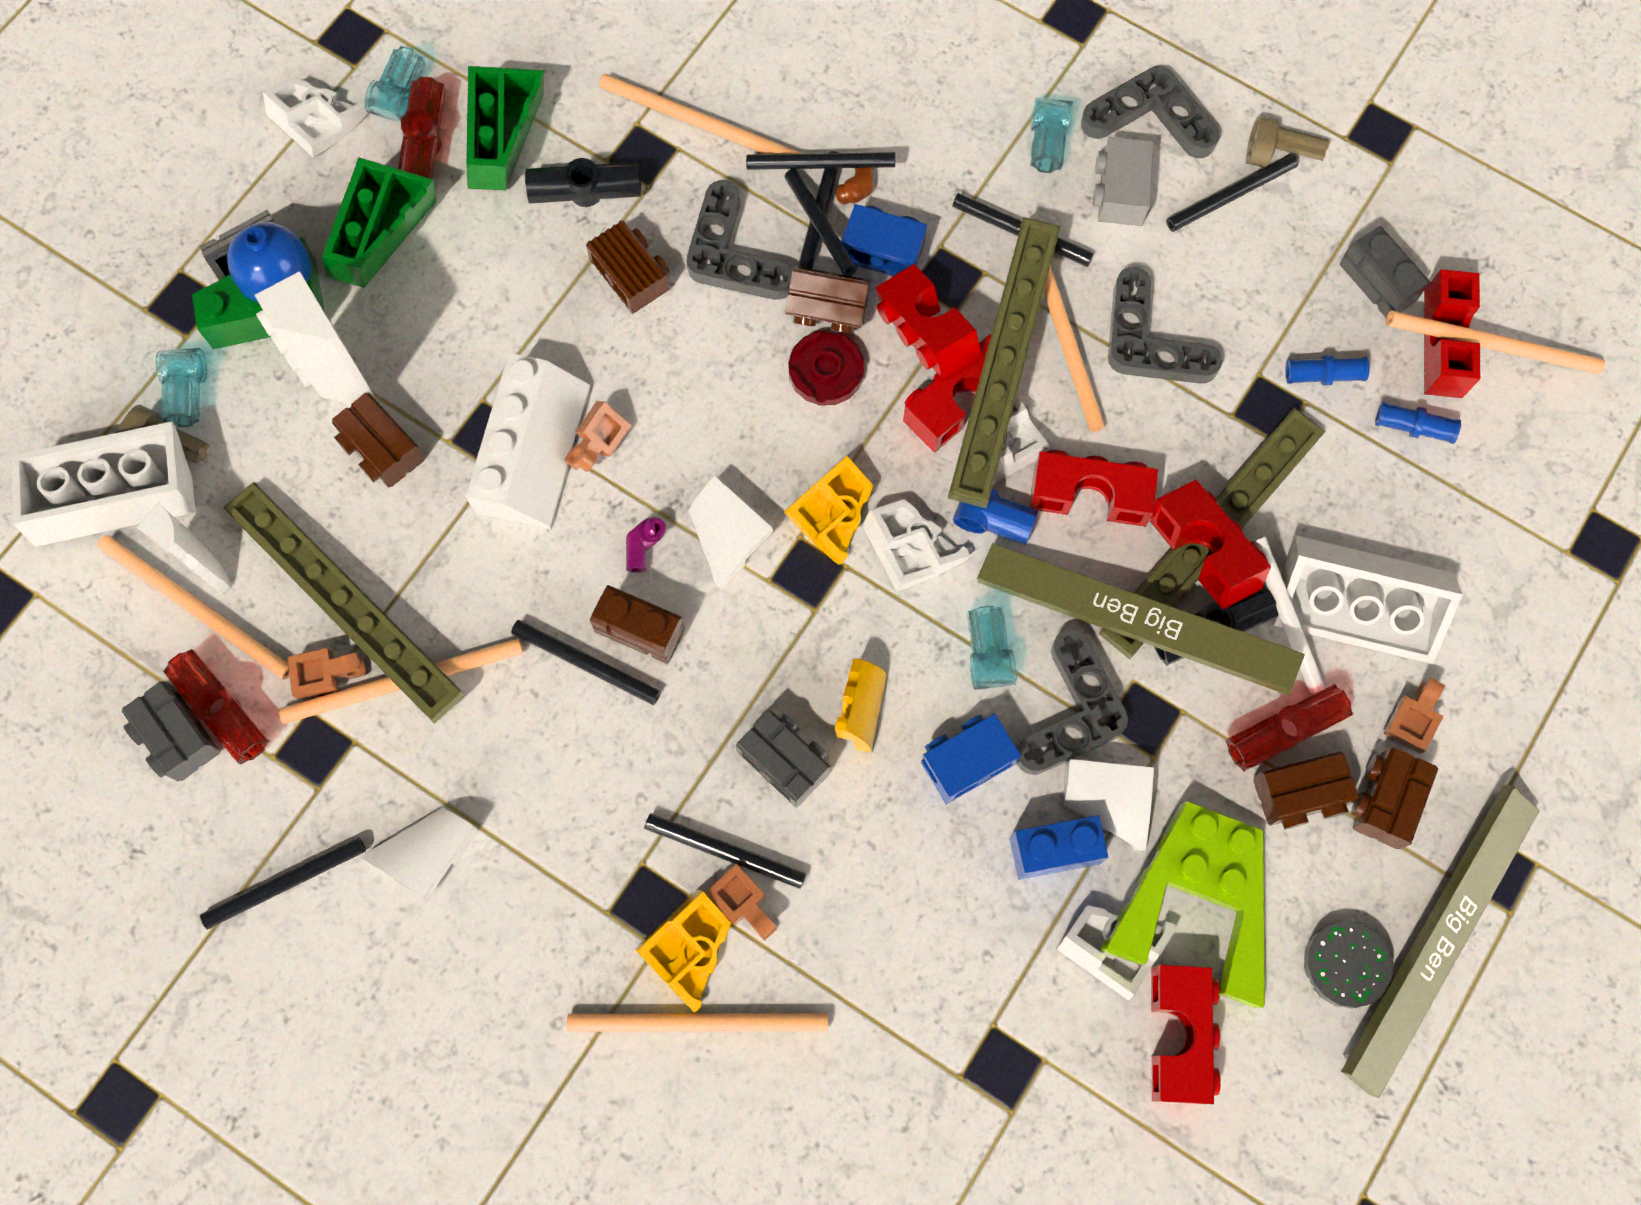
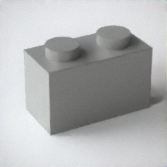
M1108 137L1105 150L1098 151L1095 174H1101V183H1096L1093 194V206L1099 207L1098 222L1135 226L1143 225L1150 207L1153 141Z

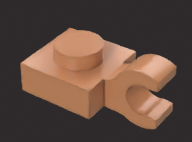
M596 401L576 430V433L583 438V441L570 450L564 461L575 470L581 468L588 472L594 465L599 453L602 456L608 457L612 455L631 425L607 403Z
M328 648L287 657L292 696L297 699L338 691V678H358L367 675L365 659H359L358 653L334 658L333 652Z
M1431 677L1428 678L1426 683L1424 681L1421 682L1415 693L1414 700L1408 696L1401 698L1383 734L1419 754L1426 752L1444 717L1435 712L1433 708L1441 696L1445 685Z
M737 863L705 892L707 897L734 926L745 918L764 941L777 930L776 925L757 906L766 898L765 894Z

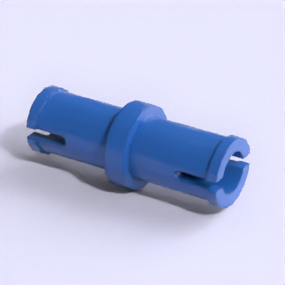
M1322 355L1321 359H1288L1285 366V378L1287 384L1321 382L1322 386L1332 385L1333 381H1366L1369 377L1370 365L1367 356L1361 358H1333L1332 355Z
M1382 401L1376 414L1375 425L1409 432V437L1417 439L1422 435L1454 444L1461 429V420L1427 413L1426 408L1417 407L1416 410Z

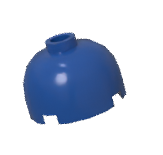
M259 222L239 231L230 242L227 254L229 272L233 282L246 298L258 302L255 294L299 271L306 282L310 278L312 263L307 249L291 229L274 222Z

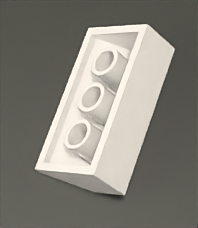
M300 271L255 294L257 301L263 309L256 313L258 319L268 335H271L280 352L284 354L292 369L296 371L305 388L313 385L321 397L350 404L364 393H370L377 401Z
M508 353L466 493V498L474 513L548 529L552 528L569 464L564 460L575 446L578 435L576 430L582 421L591 389L590 384L547 360Z
M172 421L11 455L13 525L35 547L139 525L158 502L174 517L195 513L193 478L176 427Z
M1296 535L1294 536L1281 575L1305 634L1434 664L1463 595L1455 573ZM1278 615V617L1273 620V625L1276 627L1283 628L1282 622Z

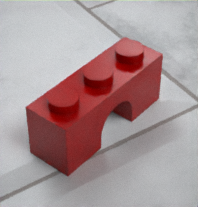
M915 264L876 286L880 301L876 305L879 315L887 325L894 324L898 336L906 347L912 345L916 349L920 362L927 370L933 368L942 379H945L982 356L976 329L955 307L942 315L932 317L941 311L935 286Z
M1440 269L1424 291V318L1469 328L1474 314L1480 308V273ZM1424 334V395L1463 398L1481 379L1480 343L1447 340Z
M991 334L979 342L982 356L945 379H942L936 373L933 377V382L924 390L921 387L917 388L905 400L903 422L934 453L963 429L966 413L956 404L954 397L962 392L976 393Z
M1062 450L1039 451L1034 465L1029 508L1068 515L1074 502V494L1082 489H1092L1101 493L1107 501V521L1146 527L1154 514L1158 469L1148 468L1146 464L1136 461L1121 464L1108 462L1102 456L1093 455L1081 458L1069 456L1067 452Z
M1197 480L1156 500L1154 514L1150 522L1173 550L1186 544L1195 543L1203 545L1212 551L1213 554L1206 557L1198 581L1222 610L1263 588L1271 569L1266 556L1261 550L1256 549L1243 534L1239 524L1227 516L1218 505L1215 496L1211 492L1206 491Z
M1158 965L1151 968V1012L1174 1015L1181 1021L1186 1032L1185 1044L1176 1055L1151 1056L1152 1102L1214 1104V1096H1218L1220 1093V1072L1218 1068H1214L1213 1050H1218L1220 1044L1219 1025L1213 1023V1005H1217L1219 1001V984L1217 979L1212 978V968Z

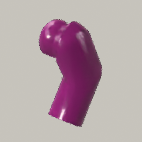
M658 517L647 518L627 534L626 571L632 573L646 571V551L660 541L666 532V525L662 519Z

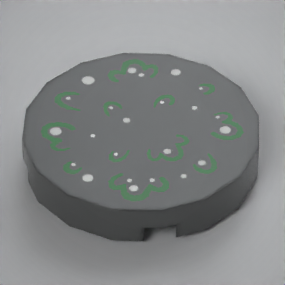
M1344 920L1326 925L1311 937L1305 949L1304 969L1307 978H1310L1316 993L1334 1006L1353 1009L1373 1004L1386 993L1393 979V959L1388 945L1375 930L1363 923Z

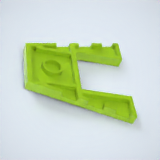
M1189 801L1181 803L1156 847L1158 851L1149 867L1145 868L1137 881L1139 883L1129 903L1125 904L1116 919L1118 923L1109 939L1104 941L1101 951L1138 965L1147 964L1166 885L1236 912L1219 984V995L1253 1008H1264L1263 830Z

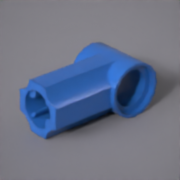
M992 488L987 509L959 502L952 520L956 526L968 532L982 534L988 531L1026 545L1038 510L1001 498L998 492Z

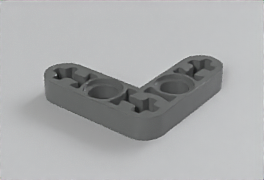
M1162 66L1147 69L1091 101L1083 111L1081 128L1088 137L1094 139L1107 137L1150 111L1154 112L1183 150L1191 157H1208L1213 153L1219 139V131L1215 124L1169 69ZM1153 82L1156 86L1150 89L1151 83ZM1163 84L1164 87H1163V89H1162L1161 87H1159V86H1157V85ZM1129 96L1136 100L1138 105L1135 108L1127 109L1122 107L1118 100L1121 97ZM1174 106L1183 107L1187 110L1188 116L1176 118L1170 113L1169 109ZM1092 116H1095L1097 119L1106 116L1104 123L1100 120L1092 121ZM1195 135L1199 139L1205 137L1207 138V142L1205 143L1203 140L1195 141L1194 137Z
M728 180L713 182L706 190L687 254L686 262L690 277L701 284L768 299L781 300L788 297L792 268L787 263L728 249L740 208L739 191L737 186ZM722 195H728L729 199L724 201L722 214L717 212V199H721ZM709 225H719L724 229L723 234L715 239L706 237L703 231ZM703 259L710 260V264L706 265L705 269H698V264H701ZM721 262H724L723 275L719 274V269H721ZM737 265H744L751 270V273L747 278L741 280L733 278L730 275V271ZM757 270H762L760 283H757ZM776 275L783 276V281H780L778 286L771 285V280H774Z
M1138 267L1123 269L1118 275L1113 290L1108 363L1111 368L1117 373L1199 384L1212 381L1222 366L1220 352L1215 347L1207 344L1147 337L1151 291L1150 277L1146 271ZM1128 281H1134L1135 287L1138 288L1133 301H1127L1130 290L1129 285H1127ZM1124 313H1132L1137 316L1140 324L1135 328L1125 327L1121 324L1119 316ZM1122 349H1129V354L1132 356L1130 361L1124 360V356L1121 354ZM1144 350L1149 351L1146 364L1142 363ZM1158 352H1168L1173 356L1175 364L1171 367L1160 366L1156 362L1154 355ZM1184 355H1187V358L1185 360V363H1187V365L1185 368H1181ZM1199 358L1205 359L1206 365H1209L1207 370L1201 369L1200 363L1197 362Z
M1068 629L1059 633L1052 644L1051 655L1080 712L1037 731L1020 742L1017 750L1021 758L1017 765L1027 774L1037 775L1068 762L1070 759H1074L1118 738L1127 727L1128 716L1088 638L1078 630ZM1065 641H1068L1070 645L1078 644L1080 648L1076 653V658L1079 664L1082 665L1085 661H1088L1089 665L1082 666L1075 673H1071L1070 669L1075 667L1076 662L1070 653L1063 655L1061 652ZM1083 675L1094 676L1099 681L1100 691L1095 695L1084 694L1078 687V679ZM1104 696L1108 699L1102 705L1105 714L1108 717L1115 715L1117 718V722L1113 725V731L1108 726L1101 727L1098 722L1103 717L1099 706L1097 705L1093 710L1088 706L1096 704ZM1068 727L1077 729L1083 738L1082 745L1074 749L1064 746L1060 739L1061 731ZM1050 735L1053 748L1060 756L1055 757L1053 749L1041 757V764L1037 765L1034 759L1027 761L1025 755L1029 751L1028 746L1032 745L1035 750H1040L1049 744L1050 741L1046 736Z

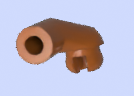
M855 168V176L846 180L844 184L837 186L835 194L839 203L843 205L855 204L872 193L873 168Z

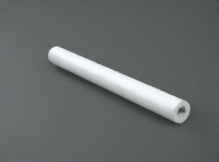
M1266 536L1250 541L1256 549L1264 553L1271 566L1265 582L1276 601V608L1291 648L1305 654L1300 671L1309 693L1325 689L1323 680Z

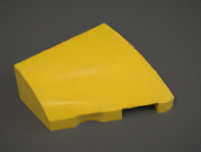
M846 456L790 505L784 513L821 551L840 565L847 559V549L854 531L858 529L861 511L864 503L868 501L873 484L852 460Z
M853 658L843 694L841 717H837L835 731L837 738L854 740L856 750L872 753L887 674L875 664Z
M696 890L635 948V951L695 1013L703 1002L701 1001L703 991L710 973L713 974L718 961L717 953L721 943L726 939L731 922L703 891Z

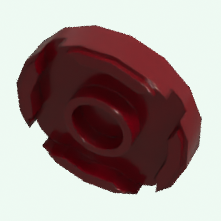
M816 331L803 337L793 347L788 362L789 380L795 392L806 401L820 406L837 405L850 399L859 390L864 377V357L858 345L848 336L838 332L833 334L827 333V331Z

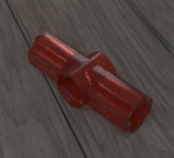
M420 76L418 80L412 81L408 110L400 122L403 140L398 163L399 170L432 179L435 156L442 146L439 132L446 95L444 83H440L432 77Z
M190 649L187 652L178 653L168 661V665L163 671L191 705L193 713L205 722L238 764L242 765L247 761L254 760L265 751V747L270 741L244 711L239 700L225 688L195 650ZM223 699L222 708L215 714L210 715L211 705L216 700Z
M1333 684L1294 705L1284 707L1277 714L1226 739L1228 753L1235 765L1245 772L1286 750L1293 749L1301 742L1353 716L1351 701L1344 690L1339 689L1336 684ZM1282 719L1289 720L1295 725L1297 736H1291L1283 730Z

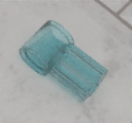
M400 46L398 49H394L380 80H373L368 86L365 96L366 111L370 114L401 123L408 121L413 109V91L425 67L423 57L408 47Z
M1035 98L1031 131H1034L1030 166L1035 167L1038 172L1052 173L1055 170L1062 169L1066 135L1069 133L1073 101Z
M200 348L158 351L156 355V371L162 384L161 420L164 423L172 421L178 427H191L194 423L199 422L200 383H204L207 378L205 355Z
M983 606L968 611L967 620L972 648L970 672L974 690L1015 686L1017 680L1016 664L1012 649L1008 650L1003 609L994 606Z

